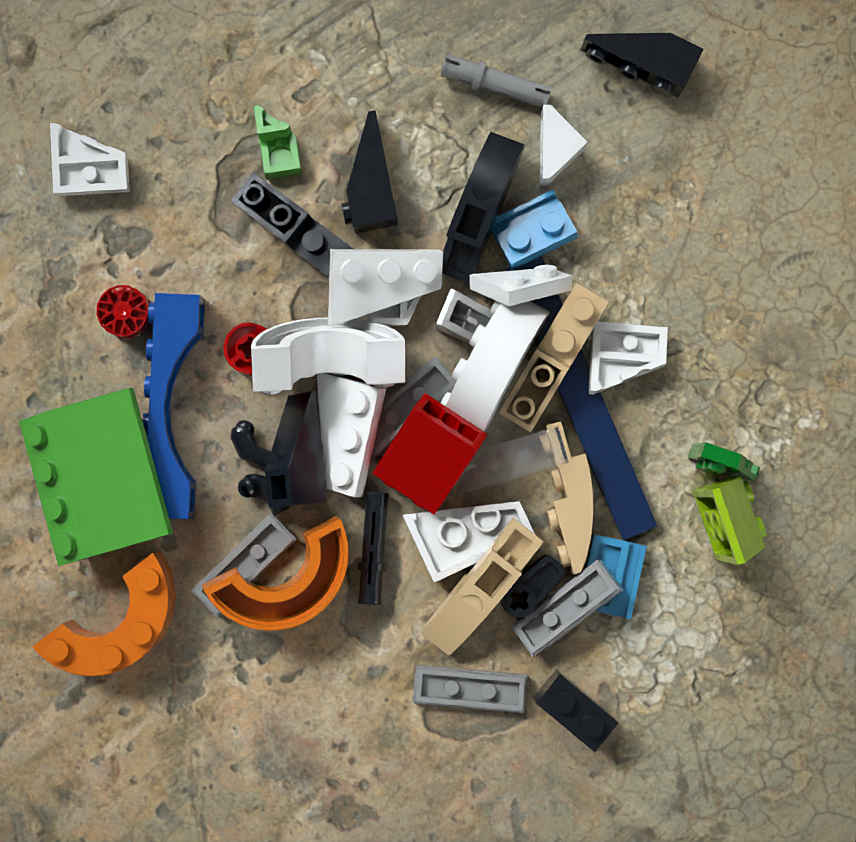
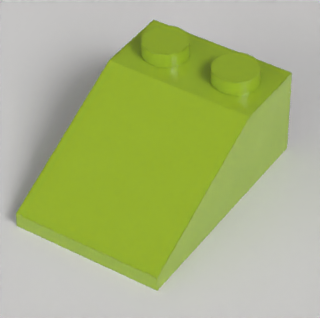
M732 476L692 490L715 560L740 565L746 563L765 548L762 538L767 537L766 529L760 516L755 517L750 503L754 502V495L748 481L743 482L741 476Z

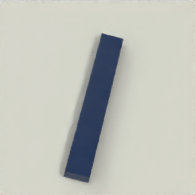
M540 256L514 270L509 267L507 271L534 269L536 266L546 264L543 257ZM558 294L531 300L536 305L550 311L536 338L538 345H540L563 306ZM581 348L557 390L584 453H586L587 460L622 540L654 528L657 524L601 393L589 394L590 367Z

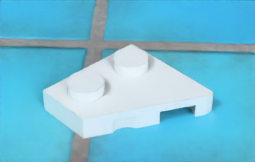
M540 265L534 269L469 275L471 290L508 306L572 290V276L556 270V267L553 265Z
M597 322L591 334L589 394L599 393L664 367L667 358L668 327Z

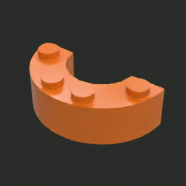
M334 516L303 532L306 544L305 561L299 572L288 582L273 587L258 586L245 579L235 567L202 584L203 591L222 614L234 622L249 628L266 631L283 630L309 621L330 604L339 591L346 574L348 541L341 519Z
M161 551L151 553L122 576L129 589L130 605L125 619L116 630L109 633H95L83 629L74 620H70L59 625L32 646L34 650L53 666L82 676L111 674L134 664L148 655L166 634L175 609L176 592L174 578L169 564Z

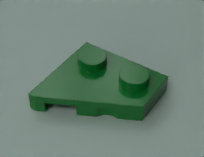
M707 442L692 444L688 459L697 461L695 468L715 475L728 472L756 482L760 470L759 466L753 465V462L746 459L742 454Z

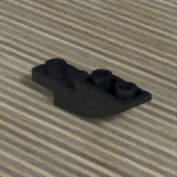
M493 132L489 133L446 234L448 238L443 249L442 274L470 284L469 275L476 274L497 215H500L525 144Z
M254 172L231 199V202L252 220L328 278L330 274V249H353L314 220L308 212Z

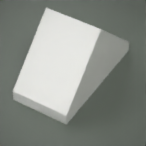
M543 105L541 111L540 186H548L584 151L587 145V141L552 105Z
M450 289L436 323V330L470 343L479 324L486 327L493 314L485 306L456 290Z

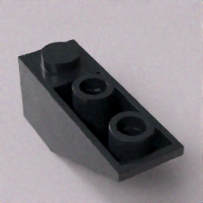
M673 33L587 34L581 50L586 52V56L593 62L601 65L609 63L619 68V73L622 76L633 81L641 79L651 84V88L656 93L665 97L673 95L677 98L685 88L704 50Z
M316 391L288 395L265 469L269 508L327 502Z

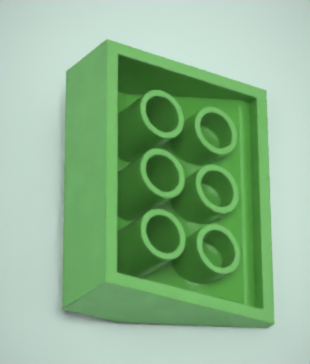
M133 388L123 389L49 410L19 421L58 566L89 559L173 534Z

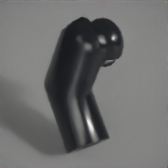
M246 420L237 422L236 426L231 430L230 439L238 456L242 460L266 469L271 451L256 445L253 437L255 427L251 422Z
M248 474L239 481L238 491L241 496L265 499L268 503L266 476ZM285 506L270 509L274 516H276L291 507Z

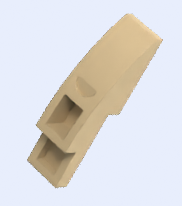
M579 282L575 284L499 414L529 432L533 430L609 303V300Z
M560 421L544 426L546 434L540 435L545 456L552 455L556 470L550 471L555 491H562L564 498L550 501L552 509L546 511L552 532L559 531L562 545L557 546V552L562 567H569L572 574L581 573L592 535L593 489L586 453L571 457Z
M512 517L468 575L465 574L422 628L420 634L450 656L522 575L521 570L544 541Z

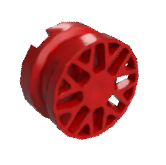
M117 285L109 288L101 295L97 303L96 315L100 325L107 332L121 339H134L141 336L151 325L148 322L150 300L138 289L129 285Z
M252 322L241 323L233 327L226 335L223 344L224 356L228 364L239 373L252 376L251 344L255 337L267 329L262 325Z

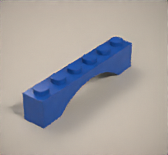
M155 293V302H150L148 307V322L153 324V339H148L146 344V359L151 361V376H146L144 381V396L149 398V413L143 414L142 421L169 518L194 519L196 481L186 469L177 451L171 428L170 407L173 388L179 370L191 349L204 335L205 299L201 295Z

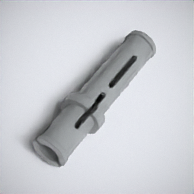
M449 53L446 55L440 75L441 77L472 85V90L478 91L481 88L540 107L541 109L543 105H547L552 89L551 86L487 67L486 62L479 61L478 64Z

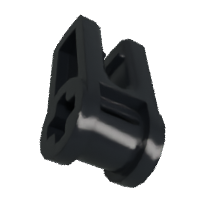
M542 555L522 572V575L500 600L501 606L506 612L515 617L529 615L564 576L565 570L552 556ZM515 591L520 594L525 591L526 595L523 600L526 605L523 608L517 605L513 608L510 607L513 601L510 597L511 592Z

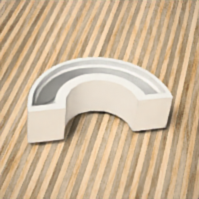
M495 300L490 310L493 316L486 327L479 324L470 340L469 345L473 346L474 349L469 359L461 358L451 376L452 379L457 381L452 393L447 392L441 401V404L484 432L487 431L511 380L550 314V311L531 301L508 306Z
M328 317L296 320L276 325L263 331L255 337L251 344L253 392H261L266 395L279 394L282 390H292L293 383L300 378H309L320 373H332L338 376L354 375L363 379L367 385H374L380 388L391 387L395 383H405V339L396 330L376 322L352 319L331 327L328 324Z

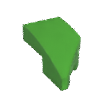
M253 106L266 180L302 174L297 138L291 132L290 125L273 118L261 106Z

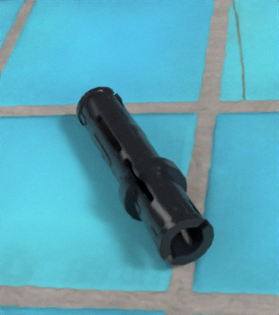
M365 492L366 504L362 561L358 562L357 570H361L358 604L381 605L383 572L387 571V564H383L389 493Z

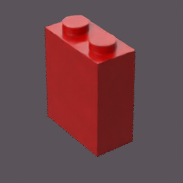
M424 393L413 407L372 474L380 478L386 486L396 489L410 498L418 507L426 509L435 515L488 434Z

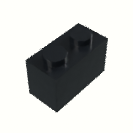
M557 669L533 697L538 706L594 752L597 751L619 724L613 715Z

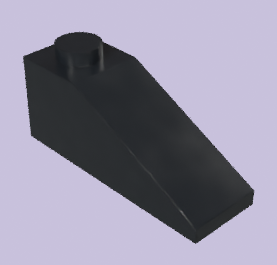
M376 110L368 111L346 190L348 202L341 203L345 224H353L355 234L398 225Z

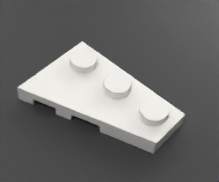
M330 249L328 324L332 327L441 289L443 251L432 249Z
M331 373L317 374L320 433L326 489L352 497H362L386 389Z
M520 501L438 510L435 515L431 512L403 515L434 582L477 563L512 517L534 533Z

